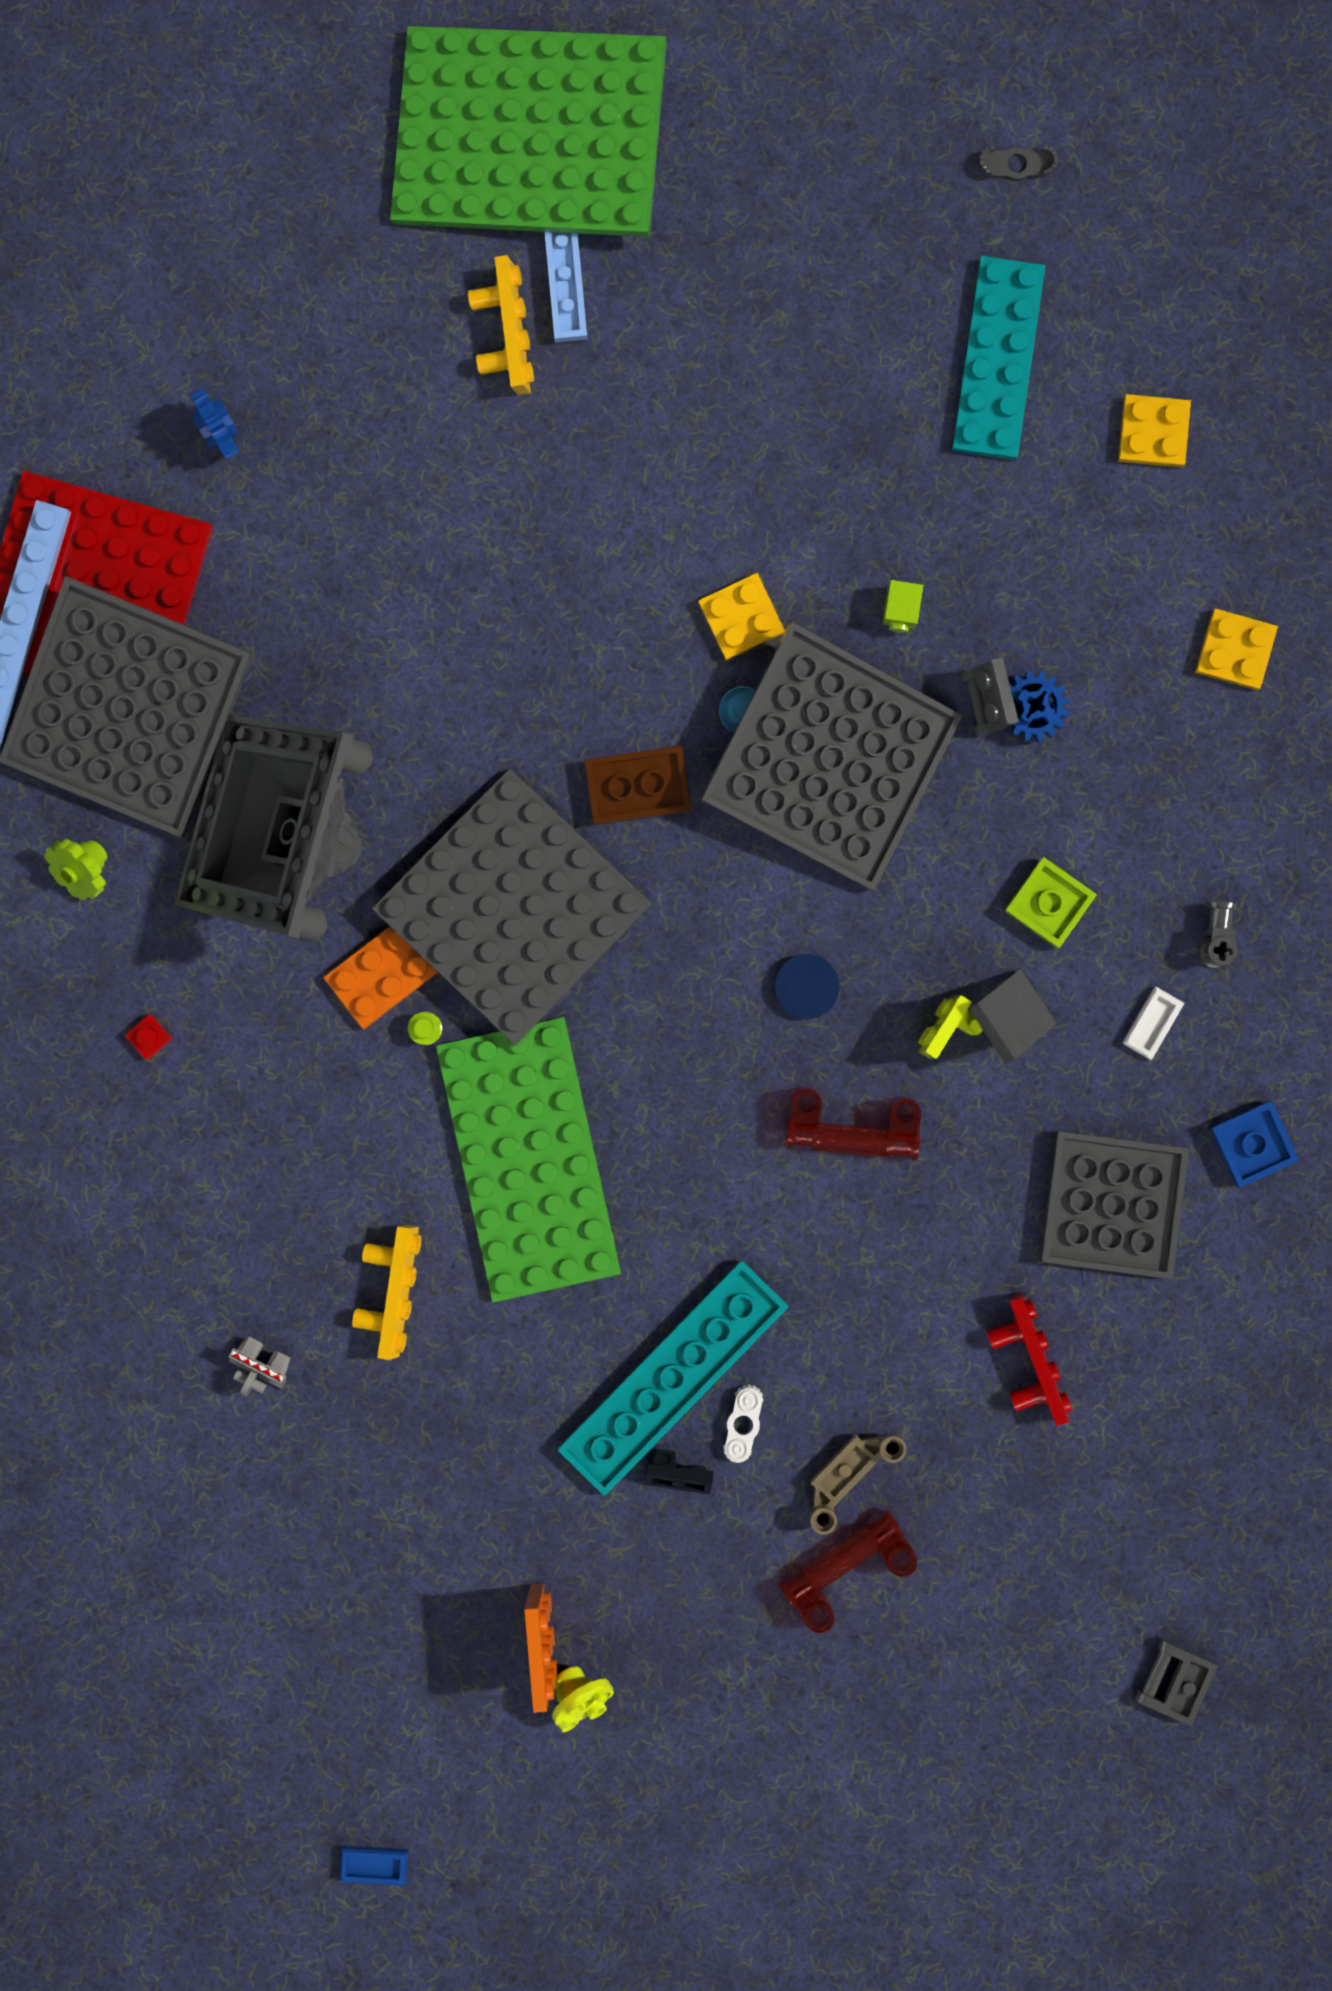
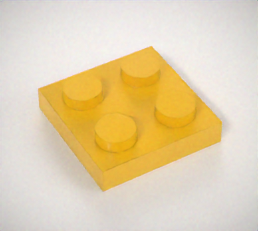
M1126 394L1123 400L1118 462L1183 468L1186 462L1191 400Z
M758 573L698 600V604L726 661L781 636L785 632Z
M1215 608L1212 610L1195 673L1258 691L1261 689L1278 626Z

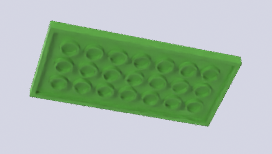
M565 1017L537 1023L516 1046L500 1031L437 1045V1053L492 1302L621 1274Z

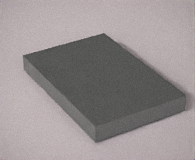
M1021 969L1011 974L969 1008L1006 1064L1017 1059L1057 1024Z

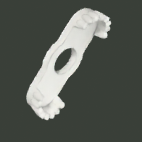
M750 1384L742 1385L735 1392L736 1399L733 1412L727 1420L728 1434L726 1443L723 1445V1452L727 1459L736 1463L744 1462L749 1458L754 1437L760 1429L759 1414L763 1402V1394L759 1388ZM748 1416L753 1422L752 1430L747 1434L738 1433L734 1429L736 1418Z

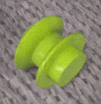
M417 1013L409 1021V1036L418 1044H432L442 1034V1023L433 1013Z

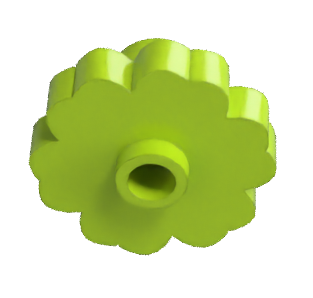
M64 839L62 842L56 840L46 849L44 857L50 864L48 867L49 872L54 876L59 885L66 886L72 896L78 897L81 900H86L88 897L94 899L104 890L106 882L100 874L102 873L104 862L107 860V853L99 843L89 840L78 844L69 839Z

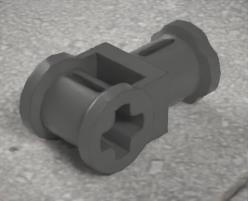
M1220 901L1207 902L1206 908L1210 909L1208 929L1204 930L1199 958L1205 966L1218 968L1233 963L1237 957L1238 951L1235 944L1236 929H1232L1233 911L1237 909V904ZM1217 947L1219 951H1223V957L1215 954L1213 949Z

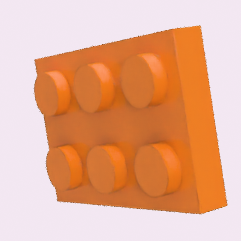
M388 927L323 978L362 1029L365 1030L438 974V972L391 927Z

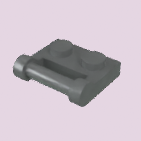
M1003 658L990 660L972 670L961 673L963 684H967L977 724L974 727L976 737L993 734L1019 722Z
M1161 1638L1157 1646L1159 1649L1158 1655L1143 1689L1138 1690L1135 1700L1146 1707L1192 1727L1218 1665L1210 1659ZM1173 1656L1180 1660L1161 1700L1155 1697V1694Z

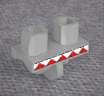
M249 1336L242 1342L238 1350L233 1348L228 1356L230 1363L250 1373L247 1375L237 1370L234 1375V1380L244 1384L240 1394L247 1396L251 1389L263 1394L267 1385L258 1381V1377L282 1389L286 1382L285 1374L290 1358L278 1351H274L267 1365L257 1361L256 1358L262 1350L263 1344Z

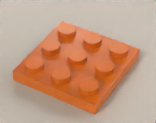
M544 1583L530 1585L524 1609L533 1713L547 1712L549 1700L554 1699V1689H556V1677L558 1675L557 1660L551 1659V1656H553V1646H555L554 1626H548L550 1613H552L551 1593H545Z

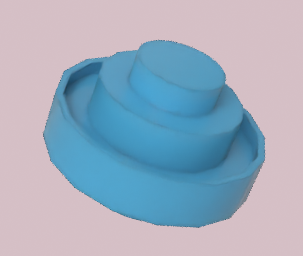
M738 686L730 689L723 696L719 704V717L722 725L729 732L734 733L755 689Z

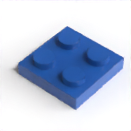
M1268 1100L1209 1127L1237 1188H1241L1299 1161L1272 1101Z

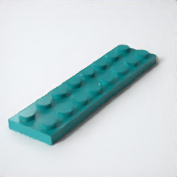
M741 1259L557 1450L605 1497L786 1311L789 1305Z

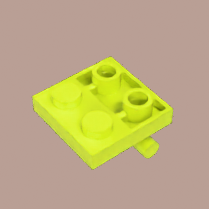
M962 995L952 996V998L949 997L948 999L945 998L935 1012V1015L939 1017L934 1026H927L919 1037L917 1043L922 1046L918 1052L929 1059H937L956 1028L967 1035L980 1034L983 1029L971 1011L968 1010L972 1002Z

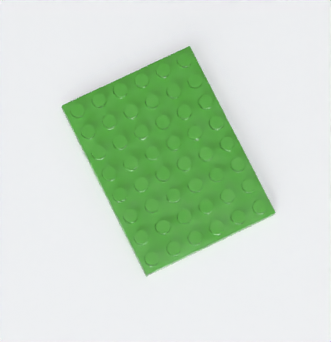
M408 26L391 222L393 224L650 237L667 47L666 36Z

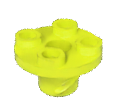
M578 1666L566 1668L557 1675L556 1697L559 1704L552 1713V1719L562 1732L573 1729L579 1721L586 1717L595 1719L606 1711L607 1707L604 1703L614 1694L609 1680L598 1679L592 1681V1678H587Z

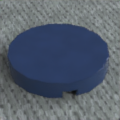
M810 954L794 956L785 962L777 972L774 984L776 1000L782 1009L791 1016L801 1019L817 1018L828 1012L837 1001L840 989L838 974L832 965L820 956Z

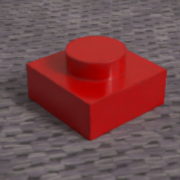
M149 1014L125 1035L145 1060H150L173 1040L153 1014Z

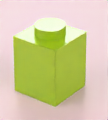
M891 580L887 589L882 625L889 626V630L896 633H908L909 629L914 630L918 624L924 585Z

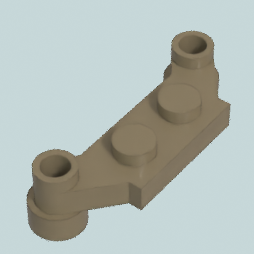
M855 1434L810 1480V1483L814 1486L813 1510L810 1514V1523L816 1533L827 1535L834 1531L837 1525L834 1506L880 1459L890 1463H897L905 1457L907 1448L900 1436L887 1434L884 1436L860 1438ZM890 1442L897 1443L894 1450H887V1444ZM822 1513L828 1515L825 1521L817 1520L818 1515Z

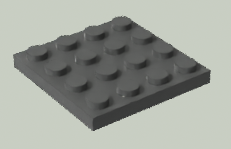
M1056 1131L1040 1261L1173 1279L1189 1148Z

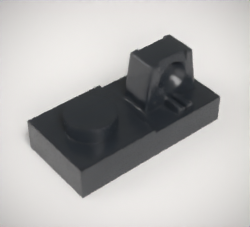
M656 1449L653 1463L647 1466L645 1485L710 1494L714 1472L707 1471V1468L701 1465H688L687 1468H676L675 1451Z

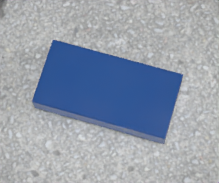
M343 1845L341 1849L340 1882L406 1886L409 1849Z

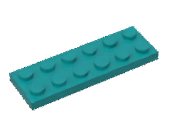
M987 256L980 257L952 451L1009 460H1017L1046 265Z

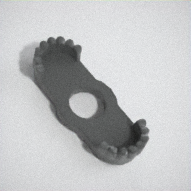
M991 145L981 152L979 166L981 172L987 177L1009 178L1010 180L1018 181L1026 177H1045L1049 175L1058 163V155L1055 150H1052V147L1044 145L1041 150H1026L1021 147H1014L1009 150H994V147ZM1014 155L1023 157L1026 161V168L1018 173L1010 170L1008 167L1010 157Z

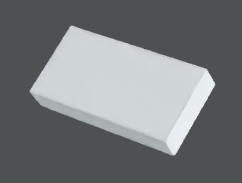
M1154 987L1123 1039L1122 1044L1152 1060L1185 1003L1158 987Z

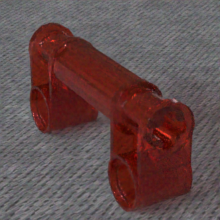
M806 1086L798 1088L793 1093L790 1115L787 1121L785 1148H791L792 1145L812 1147L813 1151L884 1158L895 1155L910 1157L912 1161H917L920 1146L921 1109L918 1103L910 1097L900 1096L890 1103L887 1128L884 1129L820 1122L822 1099L818 1092ZM806 1093L812 1094L815 1097V1105L809 1111L801 1110L797 1105L798 1098ZM903 1103L911 1104L913 1114L910 1119L899 1120L896 1116L897 1108ZM796 1134H807V1135H810V1136H803V1135H796ZM896 1143H897V1144H907L908 1146H904V1145H894V1144H896Z
M887 1509L884 1511L882 1518L870 1526H862L849 1537L802 1567L801 1573L787 1582L781 1581L779 1586L790 1604L796 1608L807 1627L815 1633H825L833 1627L835 1622L833 1606L823 1592L825 1587L875 1553H879L890 1571L899 1577H907L916 1570L917 1557L912 1546L904 1536L900 1525ZM898 1552H906L910 1555V1560L904 1566H897L892 1560L894 1555ZM816 1608H824L829 1613L823 1621L813 1620L810 1614Z

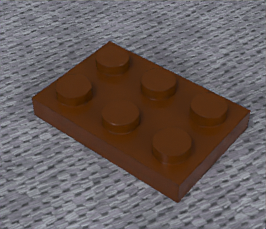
M682 746L584 759L594 825L691 812Z

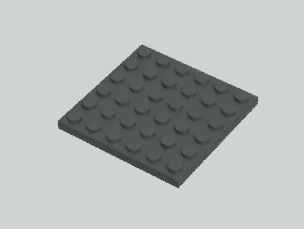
M65 576L3 747L0 763L181 838L185 837L213 763L217 745L227 719L233 710L253 653L74 578Z
M790 622L700 801L866 889L874 891L963 715L801 626Z
M509 769L391 888L372 910L516 1046L641 917L652 903L524 781Z

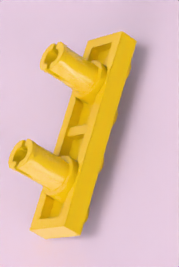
M508 255L494 257L497 274L496 286L469 290L468 299L473 311L496 306L501 307L505 347L501 351L476 355L477 368L481 375L508 370L510 386L517 395L531 394L530 382H534V372L531 362H527L526 350H530V341L527 330H523L522 318L526 317V309L523 298H519L518 286L522 285L520 268L518 265L513 264Z
M397 1226L394 1247L366 1243L363 1249V1262L390 1267L384 1313L358 1308L354 1311L352 1326L354 1328L380 1332L377 1356L380 1359L392 1360L400 1356V1353H403L406 1346L407 1335L403 1333L405 1320H408L412 1307L408 1297L410 1287L414 1286L417 1274L413 1264L414 1257L419 1253L421 1247V1235H418L419 1226Z

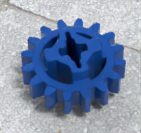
M203 387L189 394L198 409L191 413V416L209 448L218 445L226 459L239 453L240 451L232 439V436L239 432L220 398L211 402Z
M1027 671L1024 674V680L1016 675L1012 679L1015 687L1010 685L1013 701L1018 706L1019 722L1011 725L1013 727L1011 737L1014 738L1021 733L1025 743L1029 741L1031 736H1034L1036 743H1040L1043 741V733L1049 739L1055 736L1053 727L1061 730L1065 724L1060 718H1066L1070 714L1068 710L1063 709V706L1070 702V698H1062L1060 695L1066 689L1065 686L1056 688L1054 686L1056 682L1055 676L1048 681L1044 680V671H1040L1036 678H1033L1031 671ZM1027 686L1040 687L1037 691L1028 692L1025 689L1022 690V688ZM1050 695H1051V697H1052V699H1053V701H1054V707H1055L1054 709H1052V708L1050 707V703H1049V696H1050ZM1041 696L1037 706L1038 710L1026 717L1031 706L1029 703ZM1036 721L1046 724L1040 728L1027 727L1031 722Z

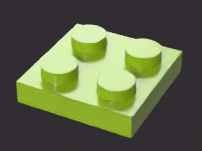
M1042 857L1004 912L1059 949L1097 894L1045 857Z

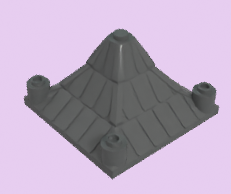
M229 715L217 745L174 905L310 942L317 941L327 929L326 915L320 908L306 905L307 900L310 901L328 877H334L354 866L362 854L361 838L353 820L345 810L344 780L340 777L342 771L361 775L370 767L373 759L370 745L355 739L353 735L341 731Z

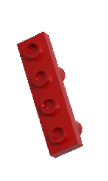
M1023 1292L1010 1296V1304L1016 1317L1014 1322L987 1331L993 1350L1020 1340L1022 1343H1025L1037 1373L1038 1384L1010 1392L1014 1408L1017 1412L1045 1403V1405H1049L1056 1427L1069 1423L1068 1412L1073 1411L1067 1392L1060 1393L1056 1381L1061 1380L1055 1361H1048L1044 1351L1049 1349L1043 1329L1037 1331L1033 1319L1037 1318L1038 1315L1032 1299L1025 1300Z

